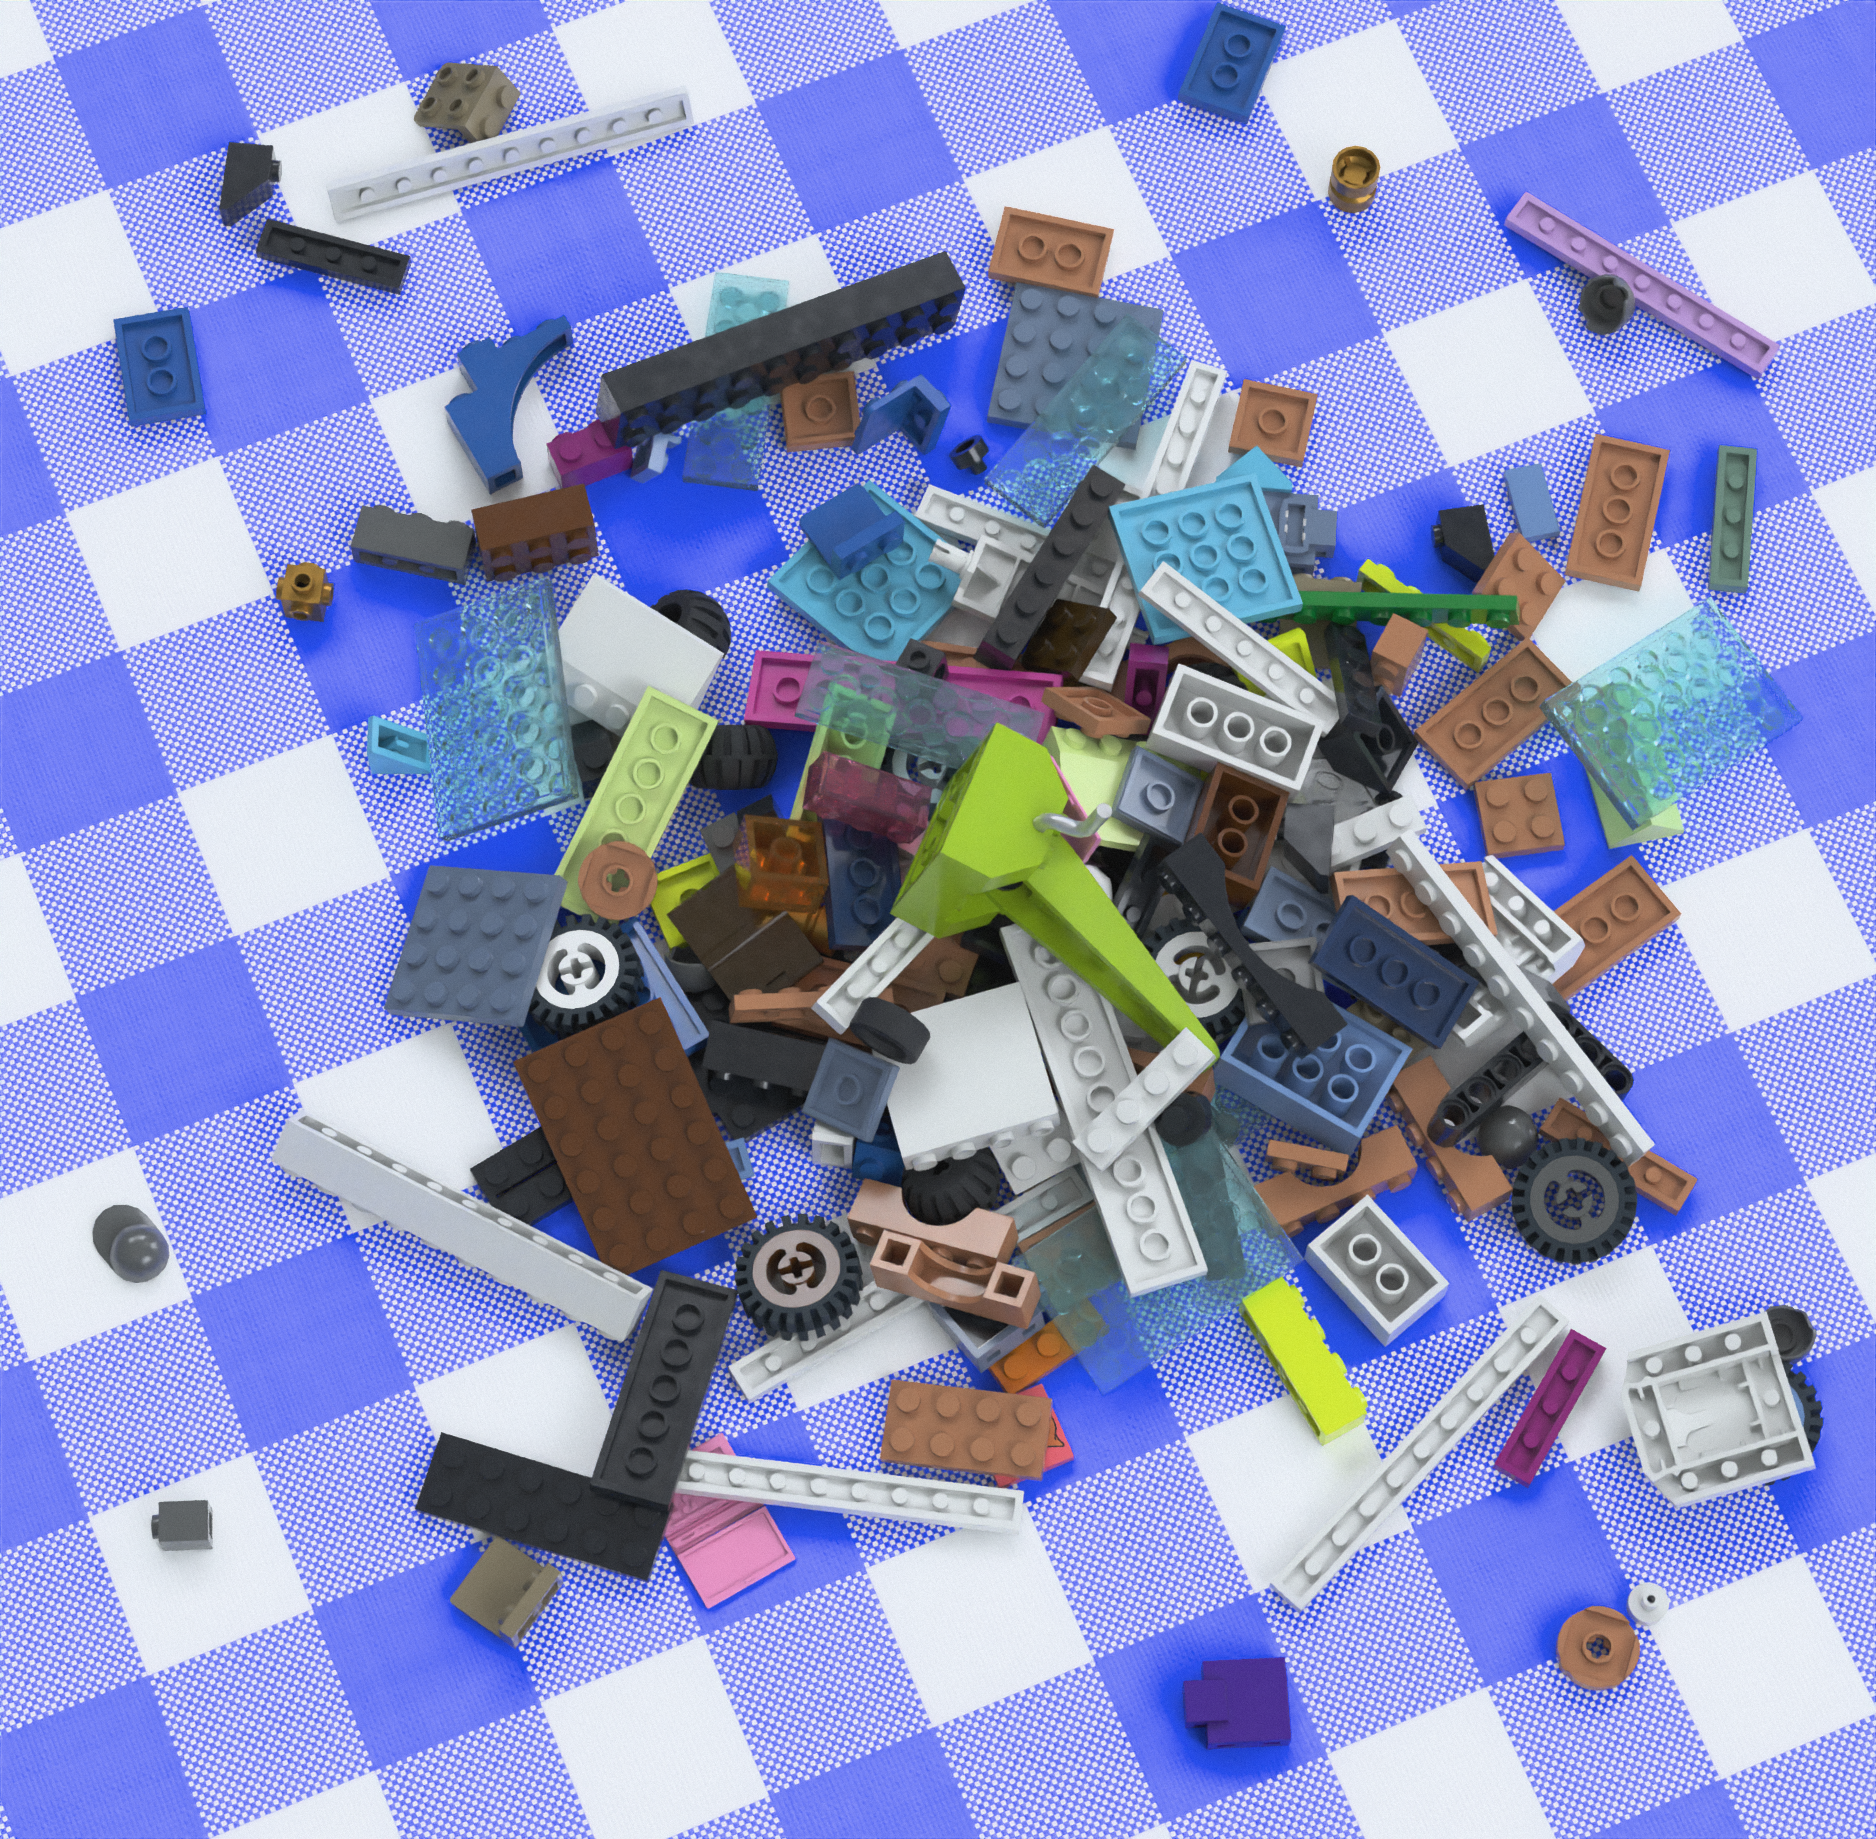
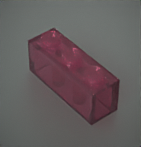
M824 751L809 766L802 808L815 812L821 818L836 819L851 824L857 830L871 831L886 836L895 843L911 844L927 828L932 788Z

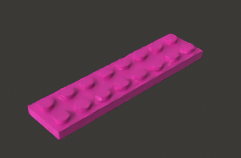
M756 650L744 715L745 725H761L772 729L815 732L829 683H835L897 708L889 737L892 739L959 744L961 741L967 745L978 746L995 723L998 722L1042 745L1051 726L1057 727L1058 717L1054 715L1055 710L1041 702L1045 687H1063L1064 681L1063 675L948 666L949 676L933 704L928 705L897 691L892 671L897 661Z

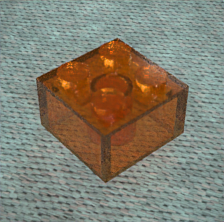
M744 815L733 842L739 907L816 914L829 885L821 822Z

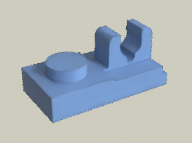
M659 433L648 437L643 443L637 445L630 479L644 484L660 475L665 470L668 462L667 447L670 449L676 447L681 443L682 439L674 436L672 433Z

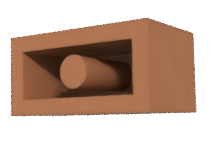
M1393 613L1372 651L1370 665L1374 686L1382 685L1388 695L1393 694L1399 698L1401 697L1421 661L1428 634L1427 629Z

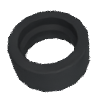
M876 997L863 999L849 1024L853 1034L865 1045L879 1054L903 1064L911 1065L916 1063L930 1039V1031L915 1016L889 1001Z

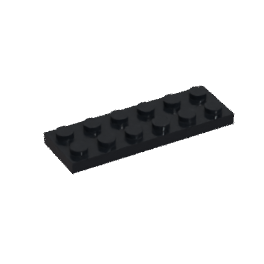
M664 1270L660 1271L589 1484L590 1491L669 1512L738 1299L737 1290Z
M441 1432L415 1510L428 1516L496 1537L500 1536L509 1541L649 1583L674 1509V1504L671 1503L669 1512L596 1493L590 1491L591 1477Z

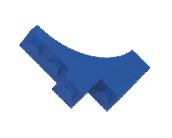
M565 315L555 320H545L535 330L523 336H513L506 340L499 348L496 347L491 337H488L482 341L476 340L468 343L457 353L459 370L472 393L459 394L448 405L444 406L446 419L490 495L523 479L521 461L513 444L516 411L525 389L539 369L560 351L574 344L572 327Z

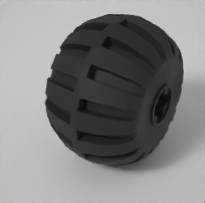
M684 589L664 595L658 599V603L650 607L724 653L722 659L725 658L731 643L730 622L722 606L715 599L699 591Z
M717 725L689 783L695 788L716 790H743L765 787L775 773L778 760L776 744L770 731L761 725Z
M989 1147L976 1150V1154L966 1159L956 1160L951 1156L937 1161L936 1166L923 1171H916L914 1168L906 1170L904 1167L901 1181L902 1191L908 1208L919 1220L932 1226L950 1225L967 1217L975 1208L986 1210L993 1207L1000 1189V1170L994 1154Z

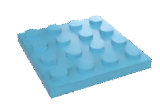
M1256 473L1109 506L1108 517L1153 645L1192 637L1138 595L1163 561L1245 624L1301 611L1303 603Z
M869 480L863 487L885 516L897 510L905 521L903 543L893 551L881 555L861 570L853 572L839 581L808 540L767 581V588L852 658L898 661L910 638L919 642L924 640L956 608L951 603L961 579L958 578L960 574L933 562H928L937 539L939 538L941 541L947 542Z

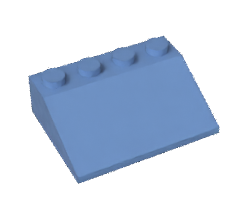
M1331 1002L1348 1025L1301 1060L1297 1054H1291L1284 1047L1280 1039L1281 1033L1273 1023L1247 1026L1245 1016L1213 1071L1214 1082L1333 1151L1347 1154L1350 1158L1413 1048Z

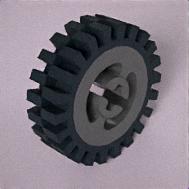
M1578 1137L1577 1139L1563 1138L1554 1143L1549 1142L1543 1145L1537 1152L1534 1151L1518 1171L1512 1191V1213L1516 1227L1525 1238L1526 1243L1545 1258L1549 1257L1555 1262L1562 1264L1563 1262L1572 1263L1571 1265L1597 1261L1599 1258L1613 1252L1624 1241L1633 1225L1637 1208V1194L1633 1176L1631 1177L1625 1162H1622L1613 1150H1608L1599 1142L1586 1141V1138ZM1571 1173L1583 1174L1593 1179L1600 1187L1604 1197V1208L1598 1218H1592L1589 1215L1593 1203L1592 1194L1581 1201V1210L1576 1211L1571 1206L1561 1212L1563 1218L1580 1222L1581 1227L1579 1229H1566L1556 1224L1548 1215L1544 1204L1545 1193L1552 1184L1559 1187L1556 1197L1557 1208L1567 1202L1568 1192L1572 1191L1575 1196H1578L1587 1191L1585 1184L1568 1179L1567 1176Z

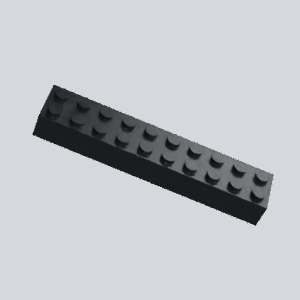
M940 252L601 375L595 412L614 449L626 445L627 447L637 446L653 435L673 433L681 425L695 420L697 422L706 421L719 411L727 408H741L752 399L763 395L766 397L774 396L785 387L796 383H810L823 373L832 370L834 372L845 370L856 361L864 358L870 360L878 358L887 350L900 345L901 347L911 346L927 335L933 333L935 335L944 334L956 324L966 287L947 252Z

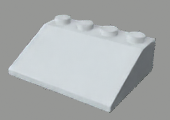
M594 574L547 647L532 682L622 738L648 686L698 710L724 653L604 578Z

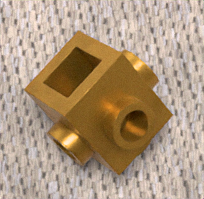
M301 562L298 565L287 564L285 577L278 578L276 599L281 600L285 617L300 621L324 622L326 606L332 605L334 584L329 583L326 569L310 562Z

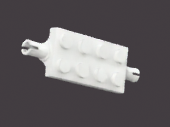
M981 534L974 551L970 550L969 553L938 538L928 562H933L960 574L958 578L961 579V582L952 600V606L993 623L1034 557ZM1071 574L1056 599L1100 607L1106 589ZM1135 627L1127 649L1130 650V643L1145 644L1149 632Z

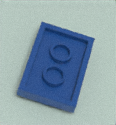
M1217 2L1178 93V101L1248 124L1284 38L1286 26Z
M183 307L113 319L130 426L134 427L205 415L206 409L189 308Z

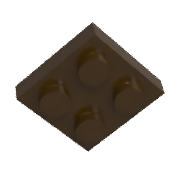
M1056 599L1018 662L1028 671L1063 675V678L1079 681L1117 619V616L1109 608Z

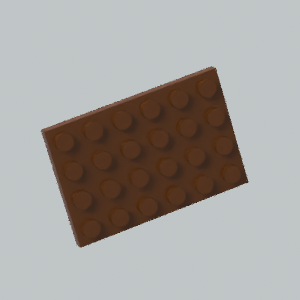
M661 997L513 1061L600 1262L625 1275H629L758 1218Z

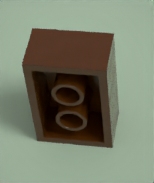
M584 483L471 509L476 541L487 582L493 580L506 582L514 579L519 574L532 571L534 573H545L557 565L566 563L574 565L583 564L591 560L592 557L599 556L595 523Z
M1217 762L1204 779L1184 844L1200 832L1203 834L1225 863V886L1229 904L1243 910L1259 891L1290 792Z

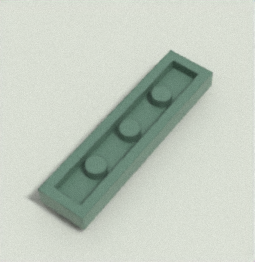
M1719 445L1708 590L1746 594L1748 590L1757 449Z

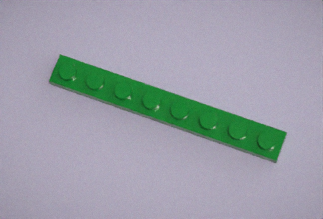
M1298 591L1303 603L1301 611L1258 622L1274 623L1278 619L1293 620L1300 624H1312L1316 620H1326L1341 625H1350L1354 621H1369L1374 625L1387 626L1394 613L1421 627L1430 626L1432 623H1447L1456 628H1465L1470 626V624H1486L1491 628L1503 629L1509 627V625H1519L1520 607L1518 597L1513 595Z

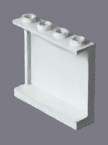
M1020 981L911 1012L910 1014L920 1020L930 1031V1039L916 1063L911 1065L903 1064L889 1059L872 1049L874 1056L900 1067L888 1098L887 1106L906 1170L913 1168L916 1171L927 1170L936 1166L937 1161L951 1156L956 1160L966 1159L976 1154V1150L989 1146L996 1149L1012 1145L1017 1138L1028 1135L1032 1137L1046 1136L1052 1133L1055 1127L1062 1126Z

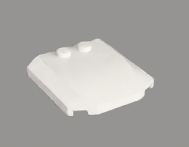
M1493 855L1484 857L1485 862L1482 865L1498 933L1495 938L1515 964L1553 984L1573 967L1585 948L1583 939ZM1478 984L1451 1033L1465 1047H1469L1487 1040L1512 1018V1015L1500 999L1491 994L1488 988Z
M1767 1312L1628 1352L1627 1368L1620 1396L1645 1477L1676 1509L1816 1469Z

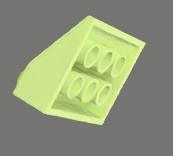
M1051 726L1042 746L1047 748L1049 755L1055 759L1077 800L1088 816L1101 803H1106L1112 808L1131 750L1137 745L1201 779L1197 768L1145 748L1146 741H1131L1116 738L1112 735H1103V738L1098 739L1087 736L1078 729ZM1112 816L1097 831L1101 837V842L1098 846L1136 852L1143 836L1142 832Z

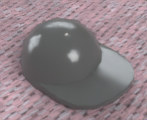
M113 1205L103 1210L96 1218L92 1231L93 1243L100 1256L115 1274L124 1281L133 1283L148 1282L157 1277L166 1268L170 1257L169 1244L162 1232L139 1208L130 1205Z

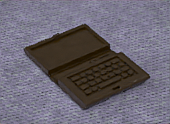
M745 855L666 914L730 1001H732L733 995H738L739 992L748 989L761 990L762 994L778 993L781 989L792 987L825 962Z

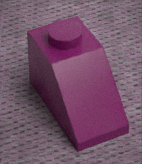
M1130 643L1124 703L1151 719L1147 734H1142L1149 735L1165 694L1169 647Z

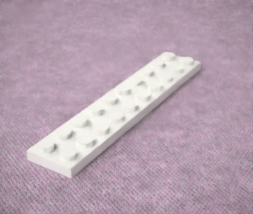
M1017 924L1000 928L999 935L1015 980L1021 983L1039 1047L1072 1139L1074 1140L1137 1077L1111 1003ZM1154 1121L1103 1173L1076 1148L1129 1298L1207 1275L1208 1268Z

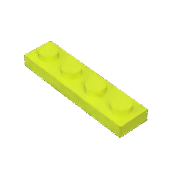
M1367 559L1358 571L1356 582H1362L1361 589L1365 592L1422 593L1413 586L1407 587L1396 579L1394 573L1383 564H1375L1370 559ZM1432 623L1430 626L1423 627L1428 630V638L1475 672L1479 673L1487 664L1491 647L1478 632L1452 627L1447 623Z

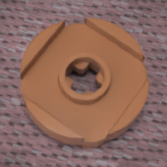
M613 841L600 845L586 856L580 867L578 884L584 901L593 912L607 919L623 920L639 915L651 904L657 891L658 876L654 862L643 849L629 842ZM618 869H622L625 871L624 878L630 880L629 886L621 887L619 892H614L611 890L612 883L607 881V877L609 874H616Z
M1604 1606L1588 1607L1568 1618L1561 1627L1556 1640V1655L1560 1671L1576 1685L1585 1689L1603 1691L1617 1688L1631 1675L1640 1656V1642L1633 1628L1629 1625L1628 1619L1620 1612ZM1596 1638L1604 1640L1603 1647L1609 1649V1654L1601 1655L1599 1659L1592 1657V1652L1587 1649V1643L1593 1644Z

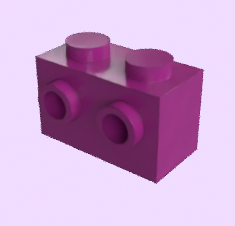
M599 419L591 422L585 429L574 433H561L554 437L551 442L546 443L549 464L560 489L583 483L587 486L633 467L632 448L626 445L614 449Z

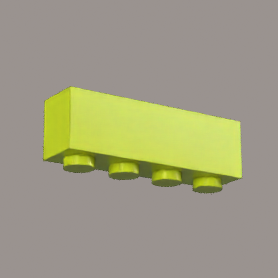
M1282 1276L1241 1299L1238 1311L1320 1444L1324 1446L1363 1424L1368 1413L1366 1411L1368 1403L1362 1391L1357 1386L1352 1388L1344 1376L1347 1373V1369L1340 1356L1336 1352L1332 1354L1329 1352L1323 1342L1326 1336L1319 1322L1315 1318L1310 1320L1302 1308L1305 1303L1297 1287L1294 1284L1288 1286Z

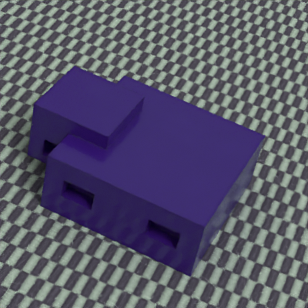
M1285 1657L1202 1661L1201 1680L1183 1682L1182 1695L1185 1728H1205L1206 1750L1289 1746L1291 1742Z

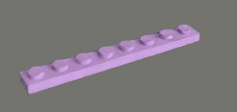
M1525 191L1505 219L1504 226L1588 277L1594 278L1607 273L1621 277L1630 286L1634 294L1636 306L1758 380L1780 349L1781 345L1527 191Z

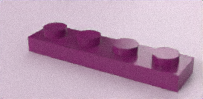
M1572 1328L1570 1329L1495 1461L1493 1469L1527 1488L1530 1486L1607 1348Z

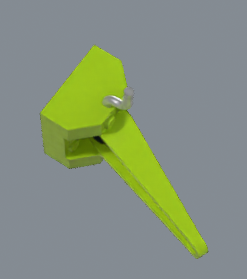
M996 722L945 785L890 914L938 939L988 925L998 913L1001 915L1005 914L1164 1048L1185 1028L1190 1030L1216 1056V1059L1202 1072L1205 1073L1220 1058V1051L1216 1043L1080 857L1060 834L1062 832L1074 837L1091 836L1112 815L1111 807L1106 803L1099 804L1085 821H1076L1068 818L1067 815L1063 814L1069 798L1047 748Z

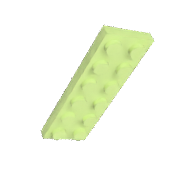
M650 686L647 687L554 874L562 876L568 882L561 903L562 907L580 916L582 914H591L594 922H597L599 915L593 912L584 901L578 884V876L586 856L600 845L613 841L629 842L643 849L649 858H652L719 720ZM618 869L616 874L608 875L607 881L612 883V891L619 892L621 887L629 886L630 880L624 878V870ZM607 919L610 926L613 923L618 925L620 920Z

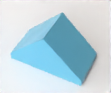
M1257 445L1216 477V482L1256 473L1262 491L1292 493L1293 483Z
M376 716L368 717L367 757L372 774H429L432 772L433 736Z

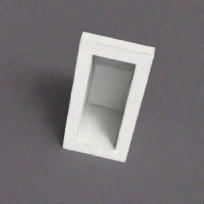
M816 1119L812 1134L813 1164L852 1169L857 1138Z

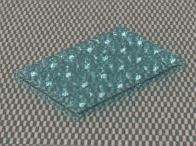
M542 577L414 623L438 837L448 842L579 798L552 581Z
M1711 597L1545 699L1539 706L1633 831L1783 735L1804 719Z
M1212 1127L1201 1142L1181 1147L1167 1157L1208 1268L1207 1275L1129 1298L1096 1205L1012 1260L1014 1267L1036 1273L1041 1291L1039 1304L1102 1396H1105L1304 1261L1299 1251Z

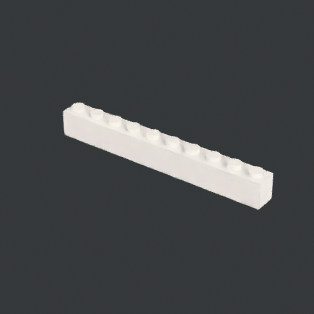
M303 1109L286 1120L271 1161L282 1166V1170L288 1175L298 1178L303 1177L317 1184L316 1187L321 1192L328 1195H338L350 1201L356 1210L363 1213H373L385 1219L391 1228L398 1231H408L420 1237L426 1246L433 1249H443L455 1255L461 1264L473 1268L478 1267L492 1274V1278L498 1283L507 1286L513 1285L527 1292V1296L533 1301L541 1304L548 1303L562 1310L563 1315L568 1319L576 1322H585L597 1328L598 1333L607 1339L623 1342L637 1329L653 1289Z

